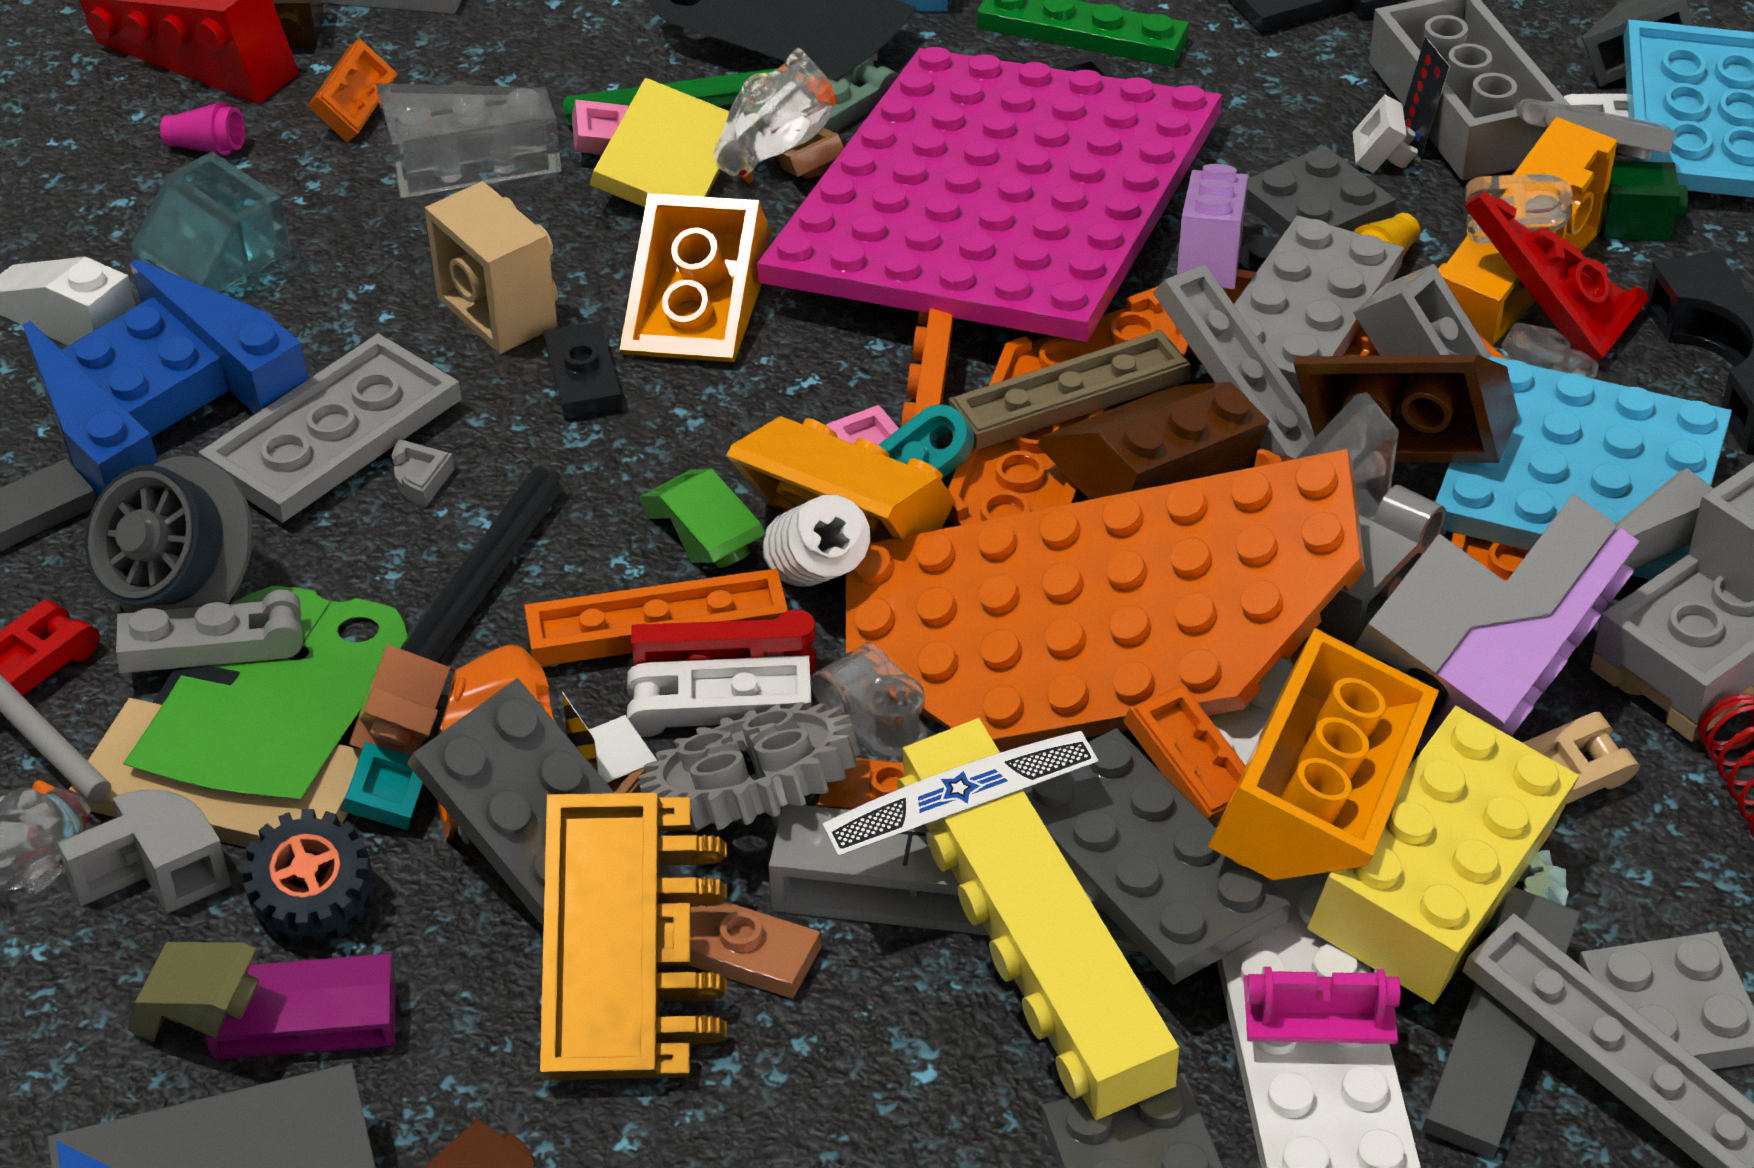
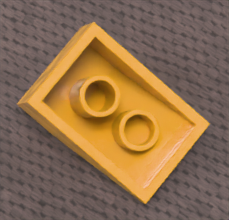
M648 193L620 344V352L623 355L735 363L762 283H758L757 262L767 251L771 234L759 200Z

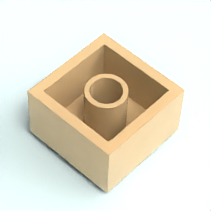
M484 181L424 207L437 298L499 354H502L543 334V330L558 327L555 301L558 300V290L552 279L550 256L553 254V244L547 231L540 224L531 222L517 210L514 203L508 197H502Z

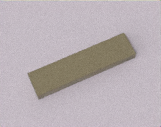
M1160 330L949 398V406L959 411L971 424L974 432L973 447L975 450H979L1189 381L1191 364L1165 333Z

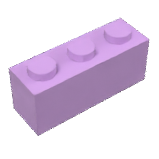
M1208 164L1203 166L1202 171L1192 170L1181 219L1177 274L1206 264L1222 288L1235 289L1243 235L1248 174H1237L1235 167L1224 164Z

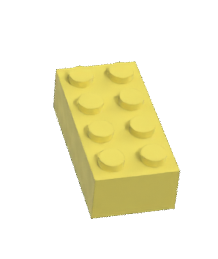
M1455 705L1408 768L1369 864L1364 867L1332 871L1329 874L1307 929L1371 968L1384 969L1385 976L1399 977L1401 986L1434 1005L1507 898L1511 887L1516 885L1554 829L1580 775Z

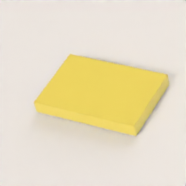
M645 78L594 168L590 185L642 207L646 206L648 193L707 197L722 169L719 160L726 161L741 131L745 117Z

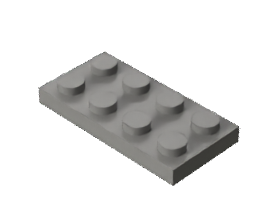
M1298 215L1295 217L1234 304L1295 392L1302 394L1293 365L1297 356H1343L1362 327L1353 312L1381 287L1393 280L1402 266L1404 247L1383 241L1372 235H1362L1335 227L1322 220L1309 219Z
M377 333L199 451V457L210 460L224 468L239 484L247 500L284 523L394 447L399 439L404 440L462 400L460 384L455 378Z

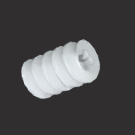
M821 495L778 515L767 527L766 535H764L762 541L763 557L769 569L778 568L782 582L796 587L814 586L848 573L858 566L865 558L870 544V526L864 512L852 500L839 495Z

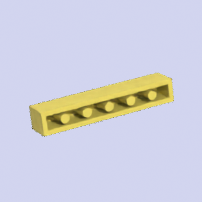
M980 718L974 719L903 747L904 777L897 779V789L967 763L998 754L1000 751ZM1023 789L925 824L928 829L927 841L935 863L942 872L951 869L960 884L958 886V896L966 917L973 926L983 924L991 938L989 947L997 971L1005 982L1015 980L1024 995V998H1022L1023 1011L1032 1032L1040 1040L1048 1037L1058 1054L1055 1059L1056 1067L1068 1094L1073 1099L1082 1096L1094 1119L1099 1120L1176 1087L1179 1057L1178 1044Z

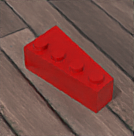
M79 0L86 16V24L97 43L260 105L300 74L272 0Z

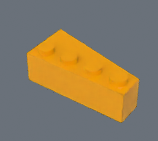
M1556 116L1496 198H1501L1515 207L1516 216L1513 219L1533 232L1546 227L1579 248L1580 252H1582L1601 231L1618 140ZM1477 223L1449 261L1443 263L1438 268V271L1477 333L1491 346L1536 301L1531 297L1525 285Z

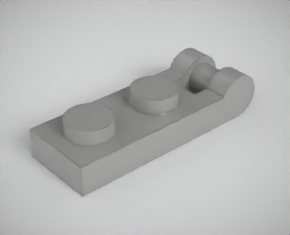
M279 589L267 594L263 601L237 604L215 602L203 605L202 607L168 610L146 608L133 613L117 614L116 655L119 673L293 657L301 650L303 644L302 628L299 623L301 621L300 599L289 590Z

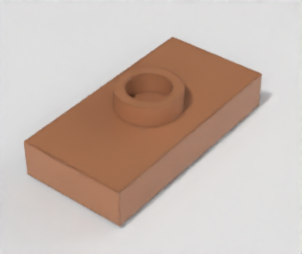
M726 901L715 906L691 907L690 966L715 974L720 973L723 977L787 998H794L821 949L820 931Z

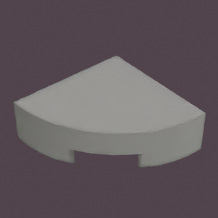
M401 439L397 441L392 452L394 479L399 491L407 499L423 507L429 504L455 470L452 453Z

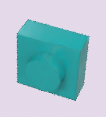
M365 742L344 799L343 811L408 831L424 783L407 764L411 755Z

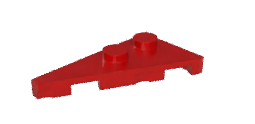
M1484 191L1471 197L1464 205L1472 218L1525 285L1531 297L1538 302L1561 332L1564 340L1574 349L1586 366L1602 359L1649 299L1646 292L1638 286L1625 291L1608 280L1609 268L1596 259L1585 257L1579 248L1548 228L1542 227L1533 232L1513 219L1516 216V208L1503 199L1494 198Z

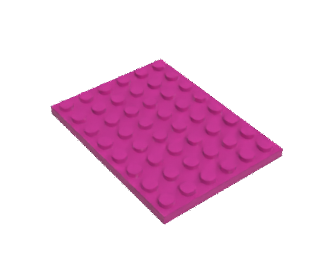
M942 47L919 48L757 262L758 283L929 313L930 308L953 314L952 318L1088 342L1219 118L1222 94L1205 92L1203 89L1191 85L1172 87L1153 84L1144 78L1120 79L1101 76L1098 72L1092 70L1074 72L1054 69L1040 62L1022 64L1002 61L996 56L987 54L969 56L950 53Z

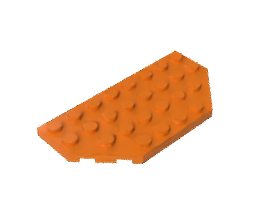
M1348 449L909 535L904 540L894 538L870 543L865 558L854 570L846 573V656L855 669L871 680L875 678L895 692L898 699L934 724L938 722L949 730L980 718L1000 753L1082 731L1085 738L1103 735L1115 728L1120 732L1127 731L1129 728L1123 720L1131 707L1181 684L1186 686L1208 716L1244 710L1260 692L1261 688L1258 682L1281 657L1286 660L1291 657L1312 633L1313 629L1322 622L1320 612L1342 588L1349 591L1365 573L1353 463Z

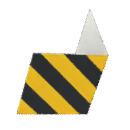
M562 692L567 737L606 783L642 769L647 763L657 761L626 715L588 729Z

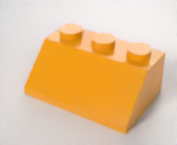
M779 416L733 443L726 454L766 504L787 512L821 495H839L852 500L865 514L870 526V543L894 538L904 540L909 535L939 530L944 525L955 503V499L941 480L943 474L932 465L915 458H910L907 464L889 458L890 454L881 446L863 438H857L854 444L837 438V433L830 427L810 418H805L803 424Z

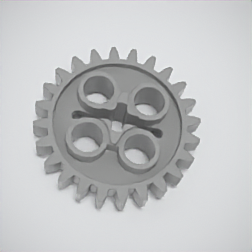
M800 702L786 709L781 708L780 704L758 714L755 710L747 711L742 719L735 721L728 717L722 718L718 727L713 729L699 727L696 729L697 735L674 740L676 749L658 751L656 753L658 761L644 765L646 773L638 777L641 785L639 787L641 793L657 792L658 798L690 797L692 832H697L708 824H716L717 830H721L731 822L741 818L745 825L751 824L756 815L764 812L774 817L778 816L781 812V806L786 804L802 806L806 804L804 796L827 793L829 791L827 782L841 781L847 778L845 770L857 766L855 757L861 755L850 715H842L841 708L836 707L827 710L825 703H820L806 710L805 703ZM747 751L751 757L758 779L753 780L749 775L741 752Z

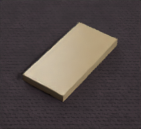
M129 698L88 759V762L110 782L111 790L109 794L98 803H90L73 785H71L69 790L78 794L68 791L72 807L113 817H118L113 797L139 790L173 792L188 798L202 810L221 842L247 848L251 840L257 843L261 842L258 830L266 823L274 829L280 826L278 816L290 812L292 819L296 820L301 819L302 809H314L317 819H322L325 811L336 814L340 825H342L348 814L343 811L344 799L362 749L337 744L302 799L205 788L123 764L162 706L156 703Z

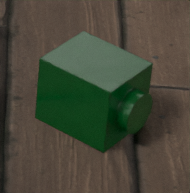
M1614 160L1602 222L1603 239L1672 240L1676 219L1685 218L1688 202L1687 186L1678 184L1675 163Z

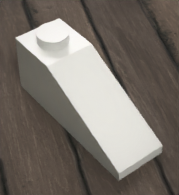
M88 257L15 264L0 274V315L21 325L31 321L46 336L68 346L136 307L129 276Z

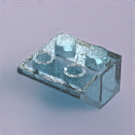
M213 151L166 176L131 244L133 255L141 261L219 293L291 252L281 197Z

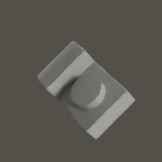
M139 790L113 797L118 815L117 818L57 843L70 888L80 906L147 879L166 914H169L231 886L221 841L205 814L188 798L169 791Z

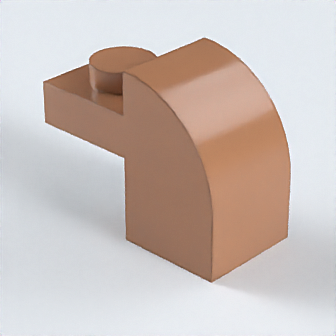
M387 644L382 652L349 745L363 749L365 742L412 755L421 748L422 743L431 732L438 710L435 708L451 667Z

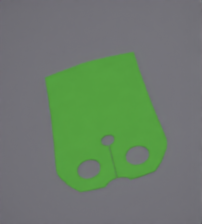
M270 586L231 603L263 601L267 594L279 589L295 593L301 602V621L299 623L303 634L302 646L308 649V656L300 660L285 658L209 665L240 672L231 686L181 675L123 764L205 788L302 799L342 736L361 711L385 647L389 644L400 648L408 638L402 617L396 608L359 598L343 602L329 601L317 595L315 590L284 586ZM353 618L371 619L379 627L378 633L373 638L362 642L344 640L338 635L337 631L343 622Z

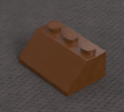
M1480 355L1297 356L1293 364L1319 454L1348 449L1352 462L1499 463L1519 417L1507 366Z
M1231 382L1168 387L1040 437L1037 445L1080 491L1091 500L1247 469L1270 420Z

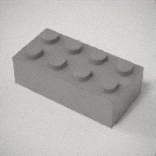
M1415 0L1375 9L1369 63L1403 106L1405 105L1425 37L1450 66L1428 138L1462 181L1517 169L1547 128L1527 124L1517 115V106L1520 101L1530 98L1570 105L1481 0Z

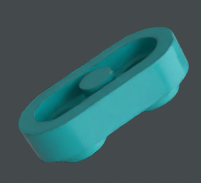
M933 405L918 413L881 442L879 446L890 454L889 458L907 464L910 458H915L932 465L943 474V479L970 455L974 445V432L968 420L955 408L948 405ZM952 433L953 440L951 444L945 449H938L939 439L945 434Z

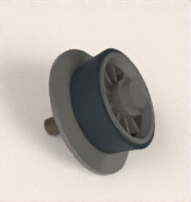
M177 456L162 460L154 465L137 466L115 477L101 492L92 508L85 535V552L88 567L98 587L111 599L119 602L126 613H133L146 608L168 610L202 607L203 605L215 602L228 604L239 588L247 570L252 548V521L247 500L239 484L224 468L210 460L194 456Z

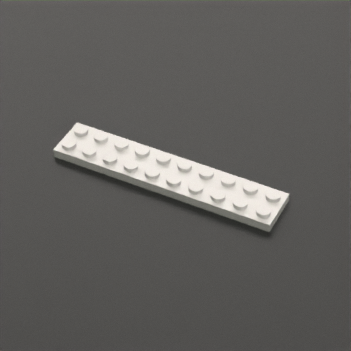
M1281 657L1258 682L1261 688L1260 692L1244 710L1208 716L1245 766L1280 691L1293 668L1291 658L1286 660ZM1219 821L1213 823V825H1214L1216 828H1217V825H1218ZM1331 872L1271 880L1265 877L1290 902L1288 922L1217 961L1261 1168H1421L1389 1044L1247 1041L1244 975L1262 974L1263 967H1271L1272 971L1317 972L1318 977H1332V972L1371 973L1368 965L1307 929L1326 880Z

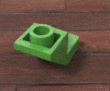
M712 468L688 470L639 496L648 519H671L691 563H715L717 568L731 565L751 553L747 544L766 535L760 521Z

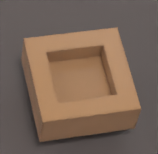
M820 127L803 135L790 149L789 146L793 143L775 148L774 150L780 154L777 155V158L783 170L797 177L802 175L804 179H808L825 173L832 165L831 161L838 157L844 147L839 134Z

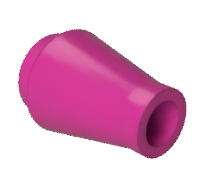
M218 102L176 115L163 116L160 123V135L166 147H181L227 156L232 150L242 148L245 141L246 127L244 117L238 107H229L225 102Z

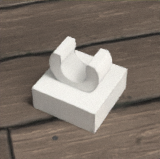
M1384 95L1352 132L1356 165L1373 174L1386 159L1398 167L1405 168L1418 154V150L1409 145L1416 135L1412 129L1405 126L1403 104L1387 95Z

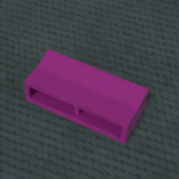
M392 954L253 964L250 966L248 974L260 980L241 1020L228 1015L217 1038L205 1034V1040L213 1060L394 1046L397 985Z

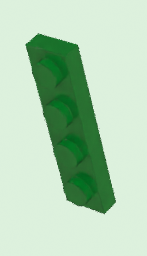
M983 0L977 10V29L1174 67L1188 41L1189 22L1171 19L1164 14H1145L1124 10L1113 4L1099 5L1078 0Z

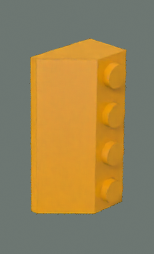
M1314 628L1280 691L1208 847L1230 858L1235 863L1250 868L1271 880L1367 866L1374 855L1439 690Z

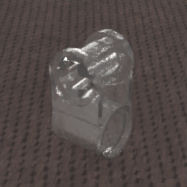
M866 642L812 675V690L818 704L825 703L827 710L839 707L841 708L842 715L849 714L857 739L880 760L903 763V747L927 738L926 727L919 720V714L925 705L924 688L917 680L910 677L892 662L887 654L876 644Z

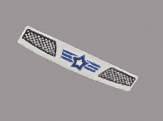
M1082 731L1069 733L1001 752L923 779L843 813L823 823V826L837 854L842 855L1098 762V759Z

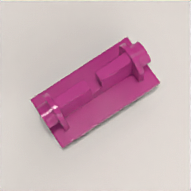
M1263 967L1262 974L1244 975L1247 1041L1397 1044L1398 1042L1395 1007H1399L1400 979L1399 977L1385 976L1384 969H1375L1374 973L1332 972V977H1318L1317 972L1272 971L1271 967Z

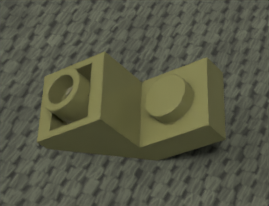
M166 942L134 1003L127 1030L154 1042L165 1019L177 1024L182 1023L217 1038L227 1016L230 1015L241 1020L253 997L260 979L249 975L248 972L257 948L243 942Z

